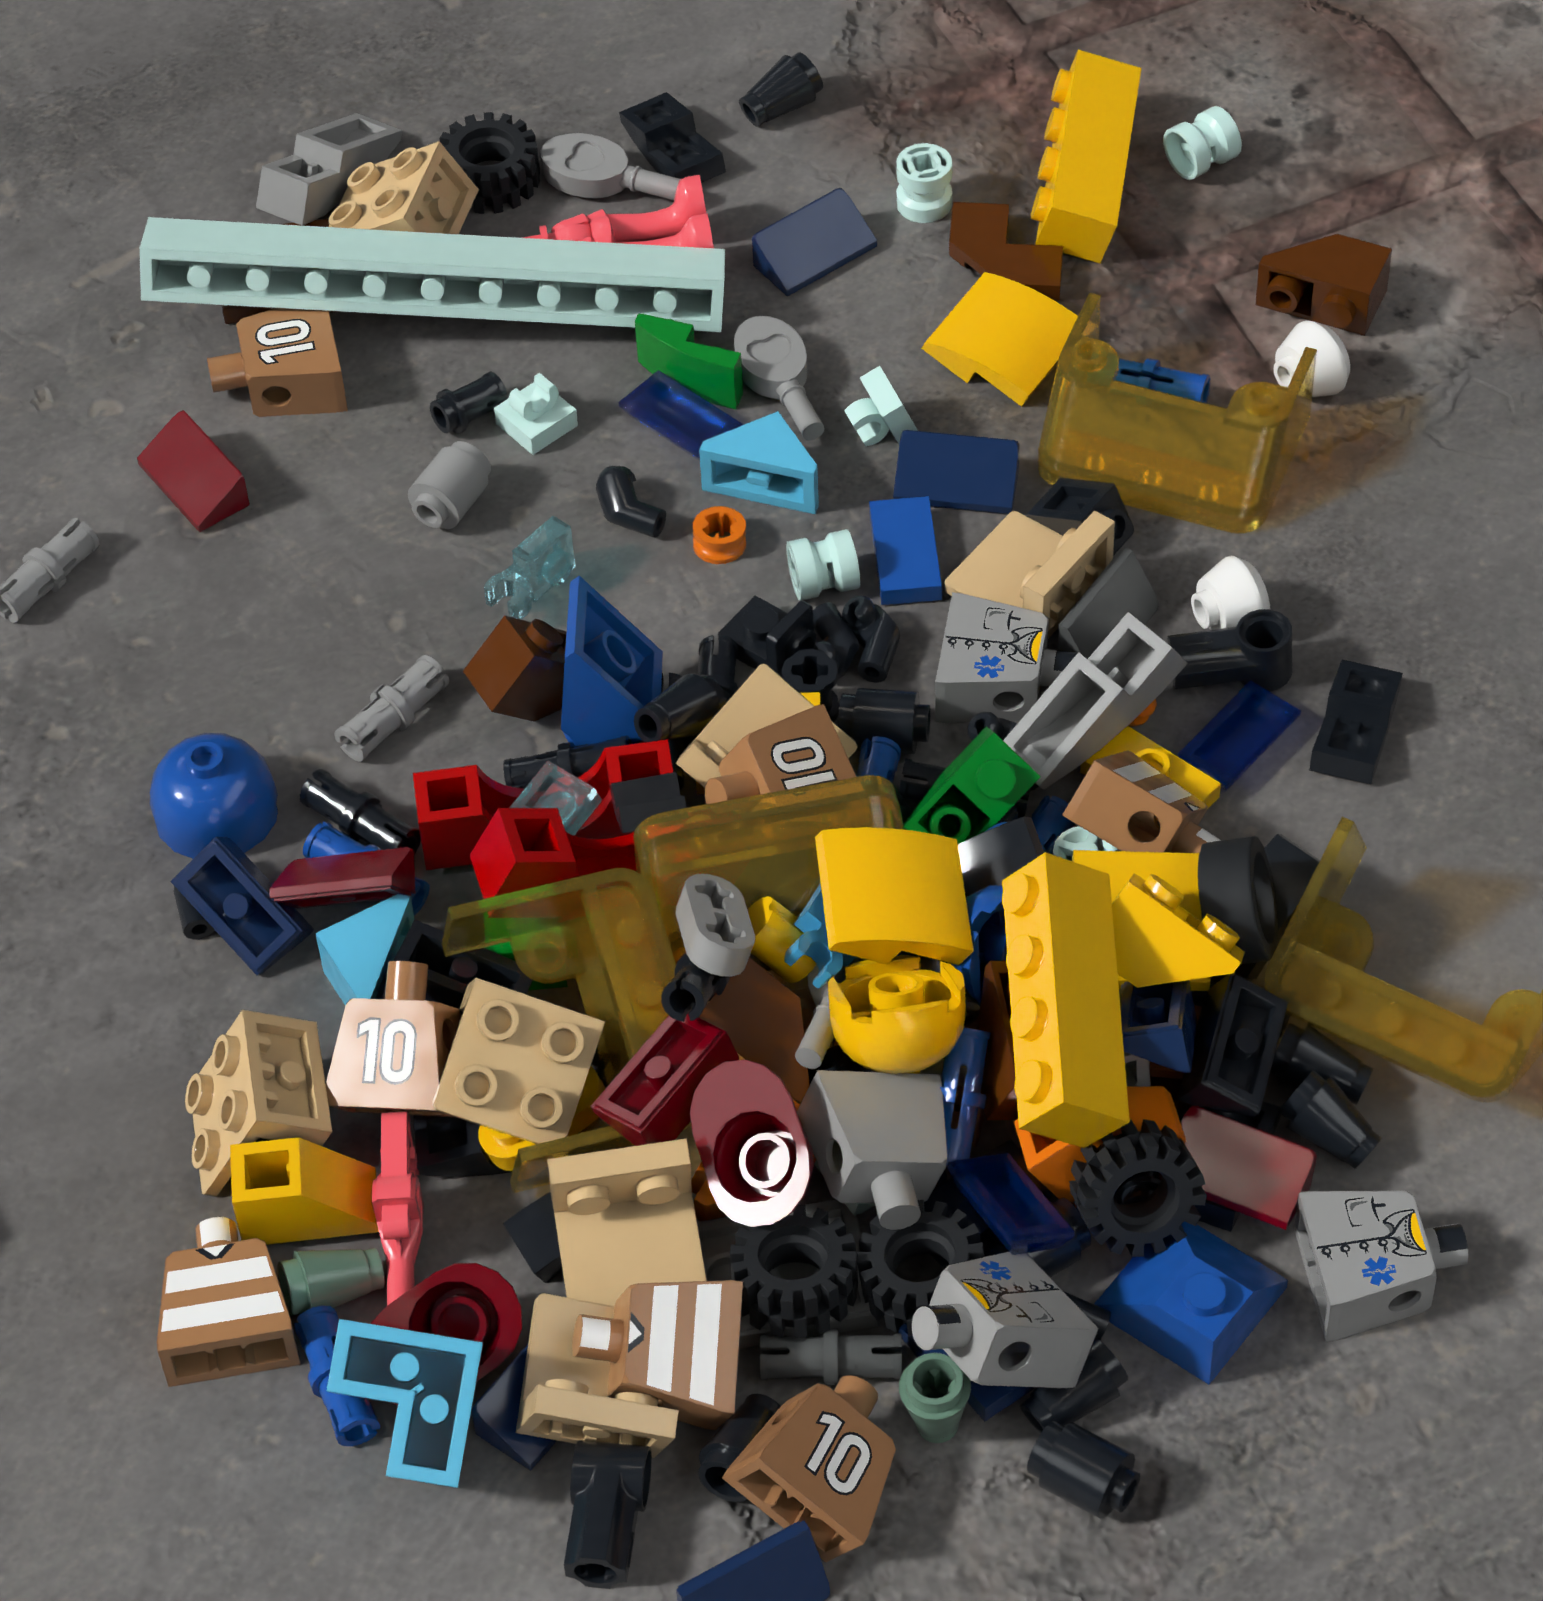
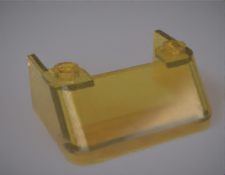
M1089 293L1059 356L1038 446V472L1040 476L1051 485H1054L1059 478L1115 483L1124 505L1230 533H1248L1261 527L1268 517L1310 418L1317 349L1305 347L1288 387L1268 382L1249 383L1240 387L1233 394L1228 408H1223L1115 380L1119 370L1118 353L1110 344L1099 340L1101 295Z
M875 775L859 776L666 811L648 817L637 826L634 831L633 840L643 938L662 1020L666 1019L668 1014L662 1006L661 994L665 986L675 977L674 969L676 964L686 952L676 918V906L685 881L690 876L696 874L718 876L731 882L740 890L747 909L762 897L770 896L795 916L799 917L821 883L815 837L821 830L861 827L904 830L893 784L888 779Z
M1342 817L1265 972L1266 990L1288 1001L1285 1014L1471 1100L1494 1102L1504 1098L1514 1089L1543 1053V989L1540 994L1530 990L1518 989L1501 995L1491 1006L1483 1024L1479 1025L1365 973L1364 970L1374 950L1372 929L1362 915L1339 903L1367 847L1355 822Z
M613 868L448 907L442 941L445 957L510 941L519 969L530 979L541 983H555L576 978L586 1015L605 1021L596 1049L600 1062L602 1061L605 1066L603 1072L607 1086L668 1017L661 1003V994L665 986L675 977L674 969L676 962L653 888L640 873L627 868ZM598 1117L592 1124L576 1135L518 1149L510 1178L513 1193L549 1185L547 1159L632 1147L635 1145ZM690 1121V1123L685 1127V1129H687V1128H689V1127L692 1126V1125H691V1121Z

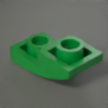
M638 313L635 319L638 362L644 368L679 391L715 405L734 410L737 409L743 396L742 358L740 352L695 343L694 326L692 324Z

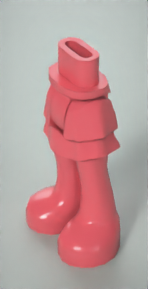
M700 175L688 176L679 180L674 202L667 208L654 212L634 214H606L601 209L587 216L583 213L563 220L554 225L549 234L547 233L546 225L539 226V235L521 237L714 248Z

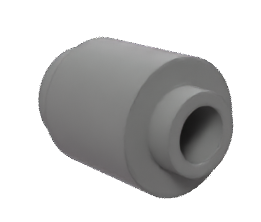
M457 441L451 447L440 449L408 490V499L416 518L432 528L451 529L457 526L488 486V475L491 472V465L484 453L472 444L463 441Z

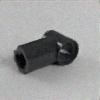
M1259 609L1249 612L1240 619L1236 627L1167 636L1168 644L1188 663L1172 680L1175 689L1240 681L1249 689L1258 692H1270L1286 685L1292 676V625L1289 619L1282 613L1271 609Z
M587 1440L577 1441L571 1470L570 1497L571 1503L574 1506L564 1560L565 1576L580 1581L586 1587L610 1589L617 1583L627 1582L638 1511H645L649 1496L652 1468V1451L650 1446Z

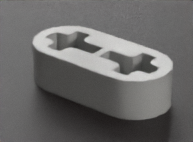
M710 874L690 876L685 881L676 906V918L686 954L690 961L698 968L710 974L726 977L741 974L745 970L755 943V933L742 893L731 882Z

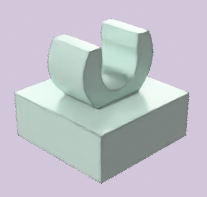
M880 366L860 377L871 398L859 399L850 404L844 411L866 447L880 442L887 435L889 429L898 444L900 443L902 431H918Z
M541 373L534 376L532 384L521 391L515 388L510 392L507 400L494 407L496 425L532 455L577 427V411L558 395V388Z

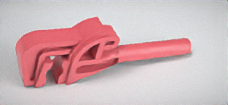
M408 1111L381 1114V1174L377 1176V1179L373 1180L372 1204L386 1257L387 1305L415 1286L414 1266L423 1234L424 1201L419 1179L416 1176L419 1175V1170L417 1169V1154L413 1143Z

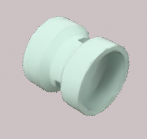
M1218 106L1211 107L1197 114L1192 124L1182 122L1167 129L1163 137L1164 150L1169 163L1176 173L1187 180L1195 179L1206 173L1213 162L1223 164L1237 157L1242 147L1240 132L1235 121L1228 112Z
M929 143L914 144L905 148L899 153L896 160V175L899 182L896 190L898 211L906 219L918 223H932L943 219L952 207V187L950 185L952 179L951 155L946 149Z
M847 529L830 532L824 540L811 542L807 538L787 541L788 566L798 600L818 597L822 590L833 587L840 592L860 587L857 554L851 534Z

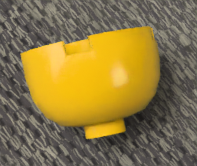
M896 956L887 965L871 960H863L845 967L844 981L837 983L834 977L828 981L829 1012L834 1038L843 1052L853 1061L873 1071L891 1074H919L921 1070L938 1063L946 1057L954 1048L964 1029L966 1013L964 977L951 964L940 961V973L932 970L921 969L919 956Z

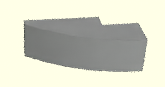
M355 113L297 133L293 155L262 166L256 208L301 226L324 216L339 206L348 187L347 180L351 173L364 163L372 162L376 164L386 160L401 141L403 130Z
M1127 612L1088 659L1079 652L1003 741L1041 776L1036 781V784L1044 790L1072 772L1126 728L1163 692L1188 663L1168 643Z

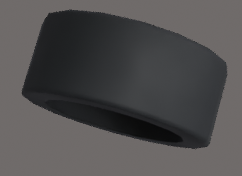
M1257 836L1202 844L1198 857V889L1202 920L1206 914H1210L1228 925L1239 935L1240 939L1235 945L1245 952L1240 965L1266 962L1274 959L1278 946L1277 904L1270 865L1263 844Z

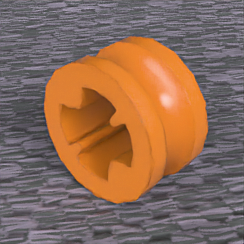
M714 506L701 511L693 521V550L696 555L705 562L712 564H726L739 558L746 548V520L741 513L725 506ZM720 531V536H723L724 532H729L730 536L719 538V533H716L714 537H711L709 533Z

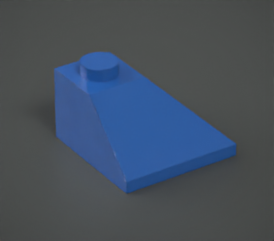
M580 575L570 582L561 730L568 742H573L575 746L604 742L626 735L629 736L631 744H637L642 739L635 730L634 716L639 709L661 694L663 651Z
M1184 1221L1181 1225L1187 1234L1185 1238L1177 1243L1170 1234L1163 1238L1167 1250L1157 1254L1150 1243L1144 1244V1256L1133 1257L1094 1304L1111 1312L1109 1320L1111 1324L1210 1385L1286 1290L1288 1280L1197 1224L1193 1226Z

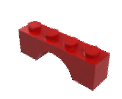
M668 739L606 747L597 762L583 775L567 783L548 788L523 789L507 786L488 777L478 765L413 773L418 824L426 870L472 864L470 853L498 808H558L565 831L580 838L607 839L633 833L621 832L615 815L609 786L611 783L673 773Z
M498 808L470 853V859L487 909L676 907L685 881L690 876L710 874L721 877L734 885L750 860L733 814L716 817L710 812L709 808H687L689 822L639 830L627 835L607 839L580 838L566 832L558 808Z

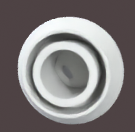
M1302 321L1292 329L1277 349L1273 368L1274 375L1279 385L1286 392L1293 393L1300 398L1336 395L1346 386L1350 374V359L1343 342L1330 327L1313 321Z
M1235 556L1223 558L1198 581L1196 593L1191 597L1192 610L1197 622L1202 628H1209L1210 630L1236 627L1240 619L1249 612L1259 609H1270L1268 593L1260 574L1250 562Z

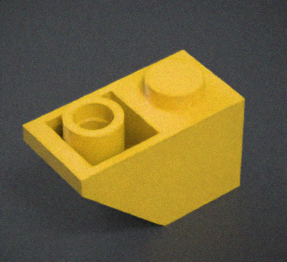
M1134 873L1112 903L1117 973L1137 988L1232 974L1241 964L1245 953L1235 945L1240 937L1233 929L1216 917L1206 914L1201 921L1180 906L1184 896L1168 882L1154 874H1151L1145 881Z
M300 1137L230 1145L232 1205L241 1240L258 1238L264 1240L266 1245L379 1232L372 1204L373 1180L377 1179L376 1167Z

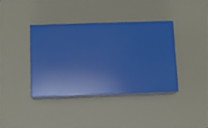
M929 496L869 501V515L881 605L942 600V583Z

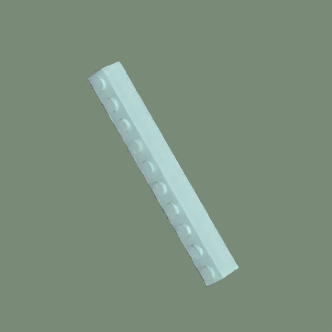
M148 217L139 248L141 301L635 328V319L638 313L692 324L694 331L721 332L725 249Z

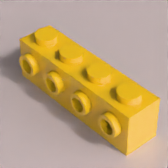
M1078 49L1070 70H1059L1051 96V101L1059 103V108L1054 107L1052 109L1044 140L1051 141L1053 144L1052 147H1046L1038 171V179L1046 181L1045 187H1039L1031 212V219L1039 221L1035 245L1063 246V253L1101 263L1118 224L1142 68Z
M1045 852L1002 880V905L1005 916L1006 966L1009 976L1010 1027L1013 1035L1014 1088L1017 1096L1019 1129L1086 1148L1130 1122L1110 877L1105 872Z

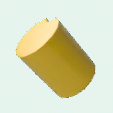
M762 897L747 909L755 933V943L751 954L787 982H798L805 978L816 966V962L807 955H802L792 966H789L784 960L787 949L804 934L794 925L798 917L772 897Z

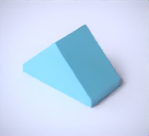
M778 411L702 442L699 454L703 491L816 514L819 507L817 464Z
M397 894L315 933L323 972L344 1005L352 998H382L387 979L388 962L394 960L415 920L411 896Z

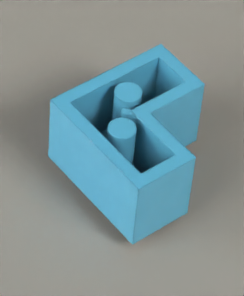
M339 1319L326 1391L398 1404L386 1476L458 1488L483 1342Z

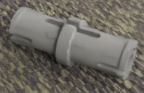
M72 518L48 543H45L41 548H32L26 553L22 559L23 564L18 570L0 584V616L4 619L9 617L10 622L16 623L50 590L57 592L63 587L67 581L66 576L71 570L99 547V539L93 529L84 521L80 523L78 518Z
M422 655L413 666L390 686L386 685L384 687L380 685L371 693V702L344 726H340L335 731L334 735L337 742H342L346 738L350 739L340 748L350 758L361 762L397 728H400L401 731L406 730L415 720L414 713L439 691L444 690L449 685L447 674H442L437 679L434 678L444 668L432 657Z

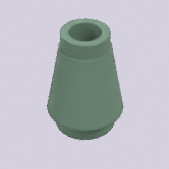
M376 1248L367 1250L294 1251L292 1259L279 1261L277 1265L278 1282L289 1316L302 1314L306 1310L324 1305L336 1308L367 1295L371 1291L383 1289L385 1284L383 1266Z
M942 1353L924 1354L911 1362L903 1371L899 1381L901 1400L922 1438L932 1443H943L953 1438L958 1431L962 1414L970 1396L971 1381L948 1355Z

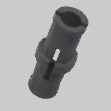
M838 1329L827 1330L823 1336H807L802 1338H795V1336H783L782 1338L760 1334V1380H768V1378H824V1385H837L839 1378L846 1375L859 1378H895V1380H900L902 1375V1334L838 1336Z

